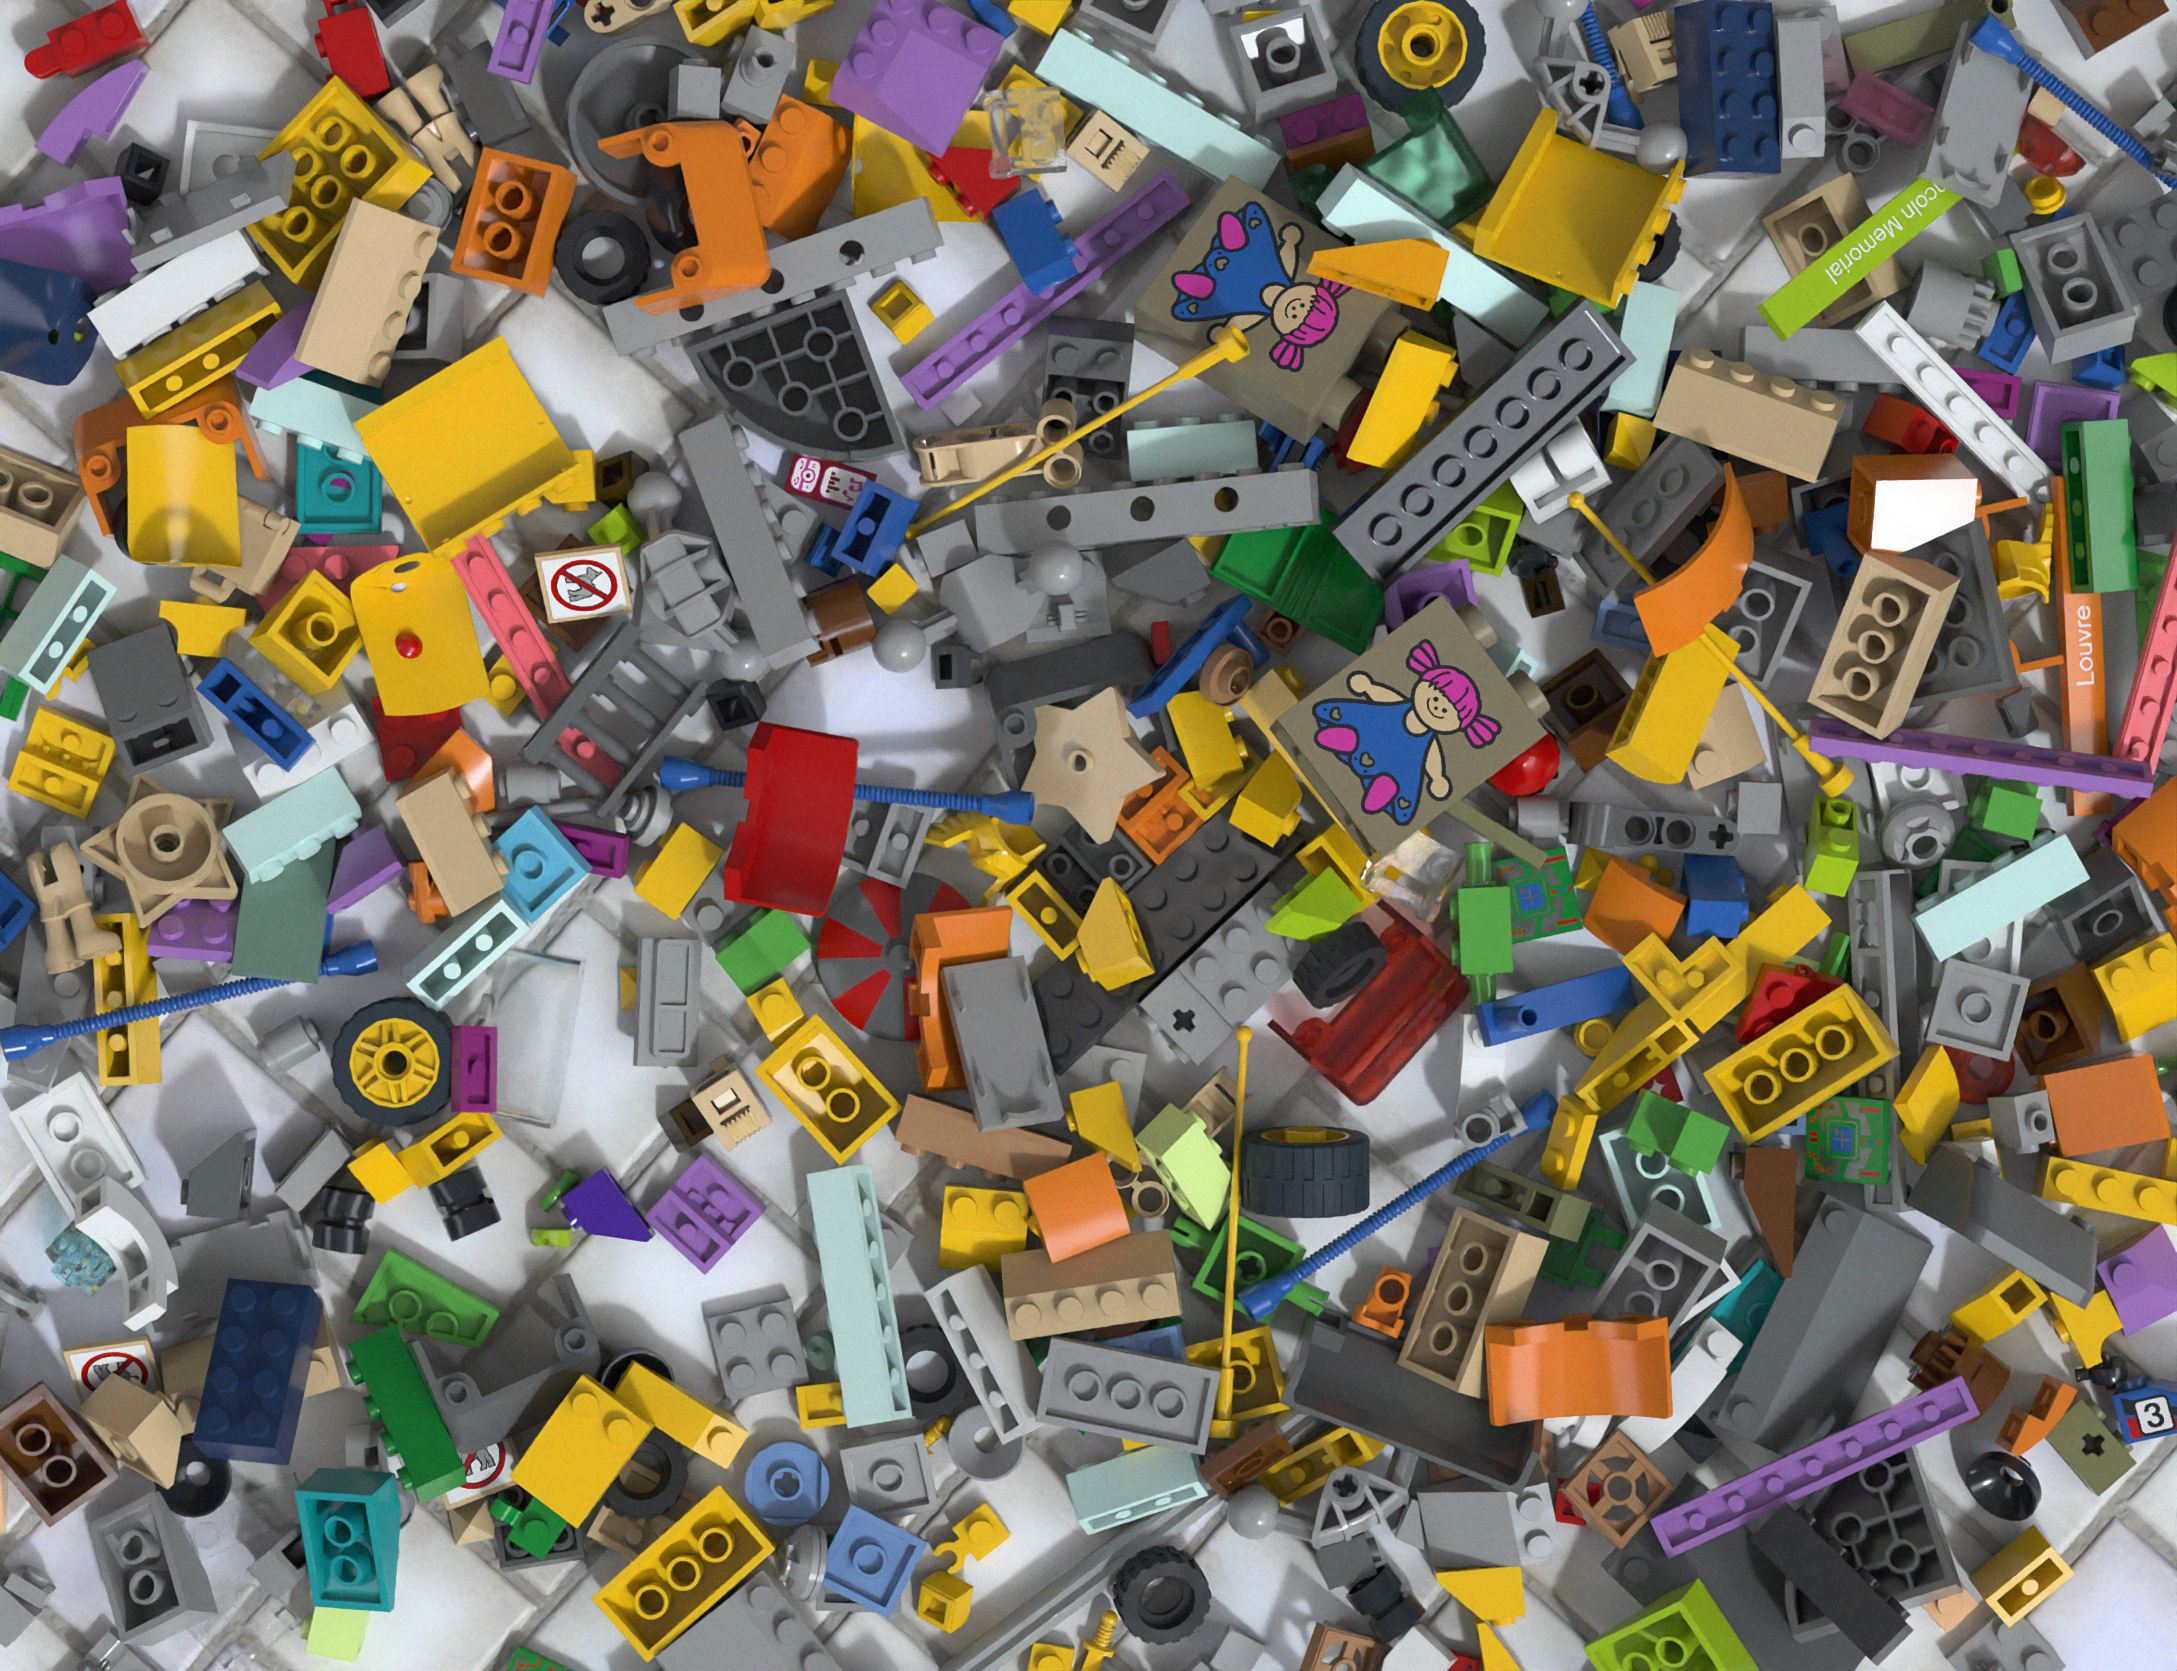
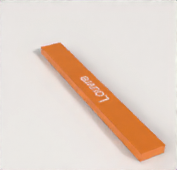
M2064 476L2050 477L2051 502H2053L2052 514L2054 515L2053 548L2059 655H2063L2064 663L2059 664L2063 750L2109 757L2101 593L2071 594ZM2065 787L2067 816L2111 813L2110 793L2101 791L2083 793L2072 787Z

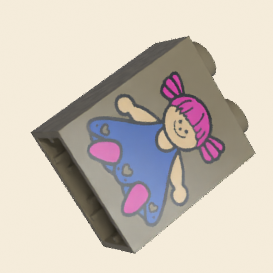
M1230 174L1134 305V339L1178 366L1216 344L1217 332L1231 324L1236 325L1244 334L1249 344L1250 354L1235 363L1225 358L1194 377L1306 446L1322 422L1336 431H1339L1347 423L1357 408L1365 390L1364 386L1353 380L1369 356L1384 365L1387 364L1398 338L1410 330L1412 320L1400 314V302L1306 273L1307 265L1315 251L1349 246Z
M1441 595L1279 716L1269 728L1372 865H1375L1547 734L1538 719L1550 711L1548 701L1535 682L1523 670L1518 669L1505 678L1486 653L1488 648L1498 642L1497 635L1480 610L1468 600L1453 609L1444 596Z

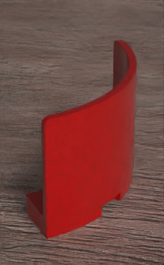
M759 721L748 746L743 794L744 799H750L746 821H738L731 850L724 866V900L814 917H823L826 914L844 853L854 800L859 742L855 738Z

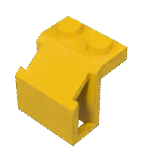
M1335 821L1330 827L1324 828L1295 856L1308 872L1311 871L1316 877L1330 866L1364 904L1347 919L1349 921L1374 903L1408 870L1432 854L1440 844L1428 829L1424 827L1375 865H1372L1348 832H1344Z

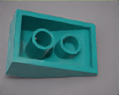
M318 1468L295 1490L314 1607L391 1612L394 1609L401 1521V1507L395 1473Z

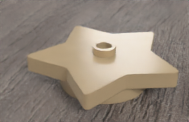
M1119 684L1108 687L1078 707L1055 702L1034 708L1037 732L1033 740L1037 753L1020 790L1034 792L1035 803L1065 807L1097 844H1103L1111 839L1125 798L1132 792L1166 775L1165 769L1141 747L1135 730L1129 724L1123 690Z
M142 772L134 776L123 817L80 845V855L124 882L137 924L142 929L182 899H236L238 888L220 848L224 838L222 829L229 824L234 810L235 799L231 797L190 799L186 796L172 793ZM169 847L172 849V852H163L159 849Z

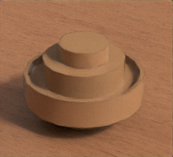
M1232 644L1220 646L1211 653L1200 668L1199 687L1205 701L1220 708H1229L1243 698L1252 682L1254 672L1253 659L1249 652Z

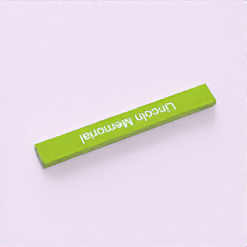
M2018 140L2012 158L2024 149ZM1918 177L1759 304L1756 309L1781 342L1788 339L1960 201L1963 196Z

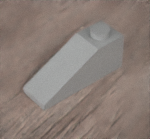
M1820 19L1776 20L1775 65L1780 156L1782 159L1824 157L1825 98Z

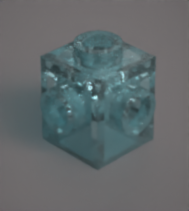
M74 1220L44 1251L55 1265L51 1269L52 1273L61 1282L69 1287L73 1284L92 1297L117 1270L108 1253L95 1240L76 1228Z

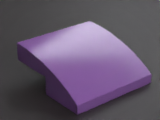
M704 1151L649 1210L643 1219L706 1275L764 1213L767 1207L708 1152Z

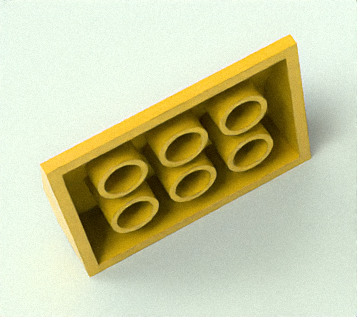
M335 75L256 157L261 162L289 150L297 162L288 208L245 226V228L292 282L317 294L353 197L399 210L433 172L416 152L339 76Z

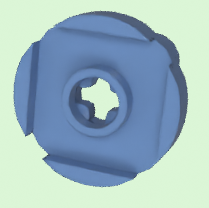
M794 1440L773 1442L759 1450L749 1464L744 1481L745 1495L751 1507L768 1523L780 1527L798 1526L815 1516L825 1504L830 1489L829 1471L820 1453L805 1443ZM784 1472H791L793 1479H799L800 1486L794 1487L791 1495L783 1494L782 1487L775 1486V1479H781Z

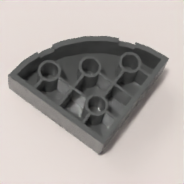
M846 288L685 348L700 380L722 409L748 432L778 449L810 459L838 463L877 461L907 453Z
M1916 1445L1812 1492L1803 1506L1820 1523L1814 1530L1825 1541L1832 1535L1850 1553L1844 1560L1855 1571L1863 1566L1880 1583L1875 1591L1886 1602L1893 1596L1908 1610L1963 1592ZM1786 1576L1785 1605L1792 1637L1799 1643H1804L1841 1631Z

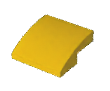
M42 704L36 712L26 744L19 751L7 788L87 820L117 751L111 732Z
M1942 1045L1927 1046L1892 1104L1905 1124L1898 1137L1917 1167L1925 1166L1959 1108L1960 1094L1957 1077Z

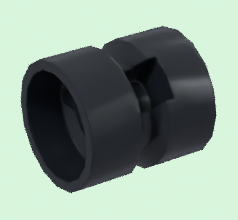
M479 1165L428 1186L436 1208L446 1212L442 1222L451 1242L502 1220L493 1198L485 1197L483 1194L488 1186Z
M323 1186L318 1210L323 1214V1219L315 1222L312 1246L340 1253L367 1254L371 1230L365 1226V1223L373 1218L375 1198L367 1191L339 1186ZM344 1212H346L345 1217L347 1220H342Z
M1384 1563L1377 1567V1575L1360 1580L1346 1594L1347 1600L1357 1612H1360L1362 1616L1371 1615L1368 1626L1382 1644H1386L1404 1633L1421 1618L1426 1610L1411 1591H1400L1402 1587L1400 1576L1389 1563Z

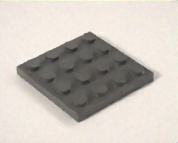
M1982 517L1974 518L1972 522L1896 555L1924 560L1960 578L1909 708L2018 686ZM1851 546L1860 567L1864 556L1855 546ZM1824 553L1839 621L1858 570L1849 577H1838Z

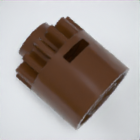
M856 574L807 591L808 595L802 598L806 611L811 609L814 611L822 629V633L816 635L822 650L806 656L811 668L872 646V641L877 635L876 627Z
M1948 1323L1943 1331L1941 1329L1937 1333L1934 1330L1928 1331L1916 1344L1909 1356V1360L1915 1365L1909 1370L1910 1375L1907 1380L1923 1392L1961 1374L1980 1413L1979 1416L1963 1422L1966 1426H1969L1977 1421L1999 1396L2010 1377L2011 1367L1953 1323Z

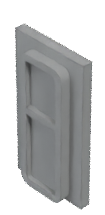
M671 936L667 938H638L633 1066H661L663 1068H668L669 1066L697 1067L701 939H674Z

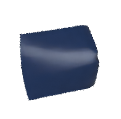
M0 258V371L54 386L69 385L76 379L91 357L99 334L87 315L96 308L93 303L98 299L95 291L87 281L60 271ZM87 317L89 320L88 334L82 342L77 343L74 338L75 327L81 318ZM52 329L58 330L59 338L55 345L50 344L48 341V334Z

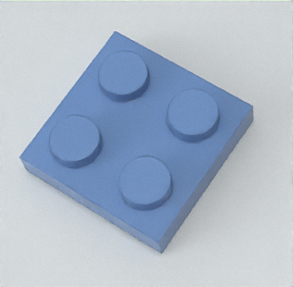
M852 1502L828 1548L826 1571L822 1585L889 1619L928 1540Z

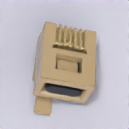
M1671 9L1632 19L1627 23L1616 25L1607 31L1618 60L1619 76L1624 75L1628 97L1636 106L1645 103L1644 91L1678 82L1675 23Z
M1093 108L1089 114L1084 115L1076 127V131L1060 150L1113 192H1118L1121 189L1124 181H1127V177L1131 176L1150 151L1100 109Z
M722 1054L709 1063L716 1074L691 1089L690 1095L727 1152L738 1146L737 1143L741 1144L742 1140L746 1141V1138H750L751 1134L755 1135L756 1131L759 1132L761 1128L764 1129L772 1124L773 1119L735 1062L730 1064L725 1055Z

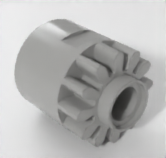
M1922 259L1910 284L1901 317L1919 335L1929 338L1933 337L1947 344L1971 351V349H1974L1976 341L1980 339V336L1989 337L1996 322L2000 301L1992 299L1995 292V281L1971 273L1966 274L1961 272V270Z

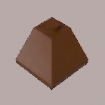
M1773 469L1735 477L1751 520L1754 537L1779 532L1778 523L1789 520L1786 473ZM1726 482L1710 499L1713 502L1710 505L1711 509L1719 515L1721 514L1725 499Z
M2084 959L2051 971L2031 981L2029 984L2014 1044L2030 1076L2100 1051L2102 996Z

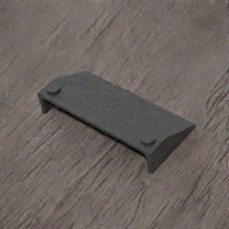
M1820 1190L1816 1198L1821 1200V1204L1793 1260L1792 1278H1784L1720 1412L1711 1411L1708 1417L1714 1424L1782 1456L1847 1426L1934 1248L1933 1245Z
M1323 1307L1318 1317L1306 1311L1285 1378L1280 1403L1287 1405L1298 1414L1313 1415L1487 1482L1498 1491H1510L1520 1496L1522 1495L1540 1455L1544 1419L1494 1426L1490 1423L1489 1401L1458 1393L1398 1365L1397 1361L1406 1338L1389 1336L1351 1320V1317Z
M1687 1472L1675 1484L1677 1486L1676 1490L1651 1517L1703 1494L1707 1490ZM1648 1519L1622 1549L1617 1550L1615 1548L1600 1564L1643 1607H1646L1666 1593L1699 1578L1760 1671H1855L1866 1656L1842 1631L1804 1643H1799L1792 1637L1785 1605L1786 1575L1750 1539L1753 1533L1744 1525L1738 1526L1668 1559Z

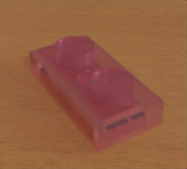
M1863 68L1856 74L1838 107L1910 150L1917 146L1936 111Z

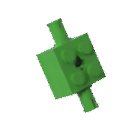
M1491 842L1464 843L1466 881L1458 884V894H1449L1450 921L1459 922L1460 936H1451L1452 965L1461 964V974L1470 976L1471 1014H1476L1474 1005L1496 1000V975L1500 973H1513L1509 882L1496 883V880H1492Z
M1230 1210L1225 1214L1218 1229H1214L1212 1232L1178 1215L1173 1224L1175 1227L1187 1232L1188 1235L1171 1228L1172 1241L1199 1254V1260H1201L1190 1281L1191 1286L1225 1304ZM1238 1212L1233 1308L1248 1315L1239 1302L1237 1293L1254 1282L1273 1278L1280 1272H1287L1288 1269L1292 1270L1293 1266L1301 1263L1307 1249L1304 1245ZM1250 1255L1255 1256L1254 1262L1259 1270L1256 1273L1249 1271L1246 1276H1242V1269L1238 1265L1239 1260H1248ZM1305 1280L1299 1281L1298 1284L1294 1283L1293 1290L1284 1295L1280 1302L1286 1299L1318 1317L1323 1307L1308 1297L1311 1296L1326 1304L1330 1292L1324 1291ZM1278 1305L1274 1311L1260 1319L1259 1322L1268 1326Z

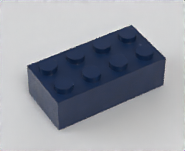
M1702 0L1674 7L1680 127L1686 135L1688 146L1683 178L1749 180L1780 174L1781 156L1772 3Z
M228 1278L192 1441L206 1458L289 1466L323 1309V1302L310 1285Z

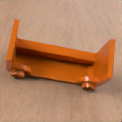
M723 120L667 122L597 140L600 150L618 160L644 153L645 157L656 166L670 167L681 164L699 245L684 249L675 256L671 265L674 288L635 298L636 308L657 316L753 290L766 283L771 274V261L742 136L737 128Z
M230 372L148 421L144 419L130 396L85 412L77 418L73 425L72 435L79 475L103 537L115 540L113 533L114 513L105 491L117 485L122 477L123 464L117 448L127 445V427L179 425L196 418L202 434L215 444H229L241 439L255 477L264 482L274 480L237 382Z

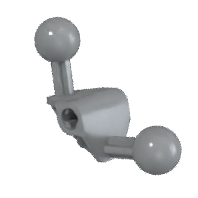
M1535 0L1537 8L1545 17L1538 55L1534 58L1532 67L1537 70L1544 87L1543 94L1545 98H1550L1556 111L1559 112V115L1565 121L1563 125L1566 129L1570 128L1587 145L1586 149L1594 150L1598 147L1636 155L1639 164L1652 174L1668 175L1671 168L1675 169L1679 159L1685 161L1688 147L1687 138L1679 125L1667 120H1658L1649 123L1642 130L1604 123L1603 120L1611 89V77L1608 71L1598 64L1563 58L1570 23L1584 14L1589 0ZM1583 82L1589 83V90L1593 91L1591 96L1586 95L1585 87L1580 86Z
M650 471L639 475L634 481L633 488L627 494V504L631 514L638 521L647 525L649 541L640 547V571L644 595L649 606L665 624L687 639L696 640L703 636L716 649L715 663L724 678L731 682L743 680L748 682L756 681L764 674L769 663L762 655L754 632L749 630L733 631L724 622L737 587L721 546L711 537L673 529L671 520L678 513L682 500L680 488L673 478L658 471Z
M1051 540L1041 544L1033 552L1029 562L1023 559L995 554L983 556L942 578L938 598L939 613L916 624L902 618L884 622L876 630L877 635L872 641L874 658L884 669L894 673H904L913 670L921 663L927 646L950 635L957 643L971 645V650L980 654L1028 630L1044 601L1045 593L1063 595L1076 588L1084 572L1082 556L1073 545L1061 540Z
M1394 1447L1385 1479L1350 1466H1341L1334 1469L1327 1478L1317 1517L1281 1507L1276 1495L1264 1486L1246 1485L1234 1492L1229 1499L1227 1505L1228 1522L1238 1535L1247 1539H1261L1275 1531L1312 1542L1313 1548L1318 1550L1323 1546L1343 1540L1348 1542L1352 1540V1536L1366 1531L1377 1523L1383 1524L1389 1515L1402 1505L1408 1504V1488L1419 1456Z

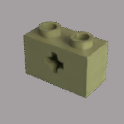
M2075 1395L2063 1417L2044 1438L2088 1490L2099 1497L2137 1464L2129 1454L2134 1448L2131 1444L2125 1445L2123 1436L2118 1430L2111 1433L2101 1422L2106 1415L2090 1397L2083 1401ZM2086 1434L2094 1437L2092 1441L2096 1447L2092 1451L2085 1448L2086 1444L2082 1438Z

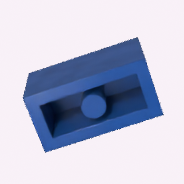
M1035 188L991 210L1018 271L1033 296L1079 274L1072 260L1079 256L1078 251L1068 232L1063 235L1060 234L1057 224L1063 222V219L1052 198L1045 201L1038 188Z
M866 479L830 556L867 575L880 579L889 570L920 503L882 484Z
M1684 853L1679 890L1680 894L1688 897L1683 909L1686 935L1706 937L1714 935L1715 937L1738 938L1740 922H1747L1749 898L1744 896L1745 875L1744 873H1738L1735 856Z

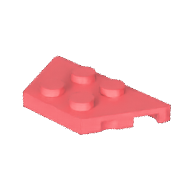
M400 546L290 547L266 597L256 593V597L265 614H267L303 577L315 569L351 600V583L358 576L377 565L398 558Z

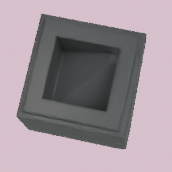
M2023 687L1996 699L1995 705L2012 739L2022 738L2040 726L2030 703L2031 687Z

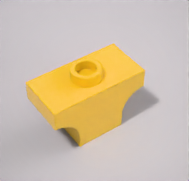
M195 595L194 603L161 600L159 617L169 620L175 626L178 633V654L222 659L223 657L226 658L227 644L232 634L242 628H251L252 610L222 607L220 603L206 596Z
M2094 1286V1296L2086 1309L2083 1310L2043 1288L2042 1291L2047 1296V1301L2056 1319L2051 1321V1325L2059 1341L2062 1344L2068 1342L2078 1364L2086 1369L2103 1362L2101 1358L2103 1341L2111 1333L2123 1328L2106 1290L2099 1286Z

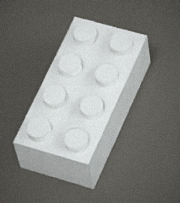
M241 228L176 256L155 271L151 267L137 273L130 279L132 286L119 294L115 290L104 294L93 303L96 308L87 315L114 357L122 361L256 281H263L273 273L247 232Z

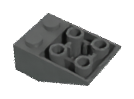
M1051 315L1041 407L1046 401L1053 398H1062L1069 401L1077 412L1075 428L1077 430L1127 401L1134 347V323ZM1126 411L1076 440L1082 446L1084 457L1121 460ZM1052 419L1047 422L1054 429H1061L1067 426L1059 419Z
M167 621L86 651L112 738L128 777L204 750L213 743L215 739L180 654L177 653V646Z

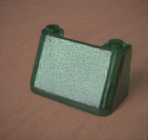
M1431 84L1414 95L1404 108L1403 117L1411 131L1356 168L1449 230L1484 207L1494 195L1495 186L1492 178L1445 102ZM1314 164L1288 179V182L1317 227L1347 246H1355L1354 242L1356 239L1347 233L1340 237L1321 222L1324 216L1315 203L1337 176L1335 172L1327 165Z

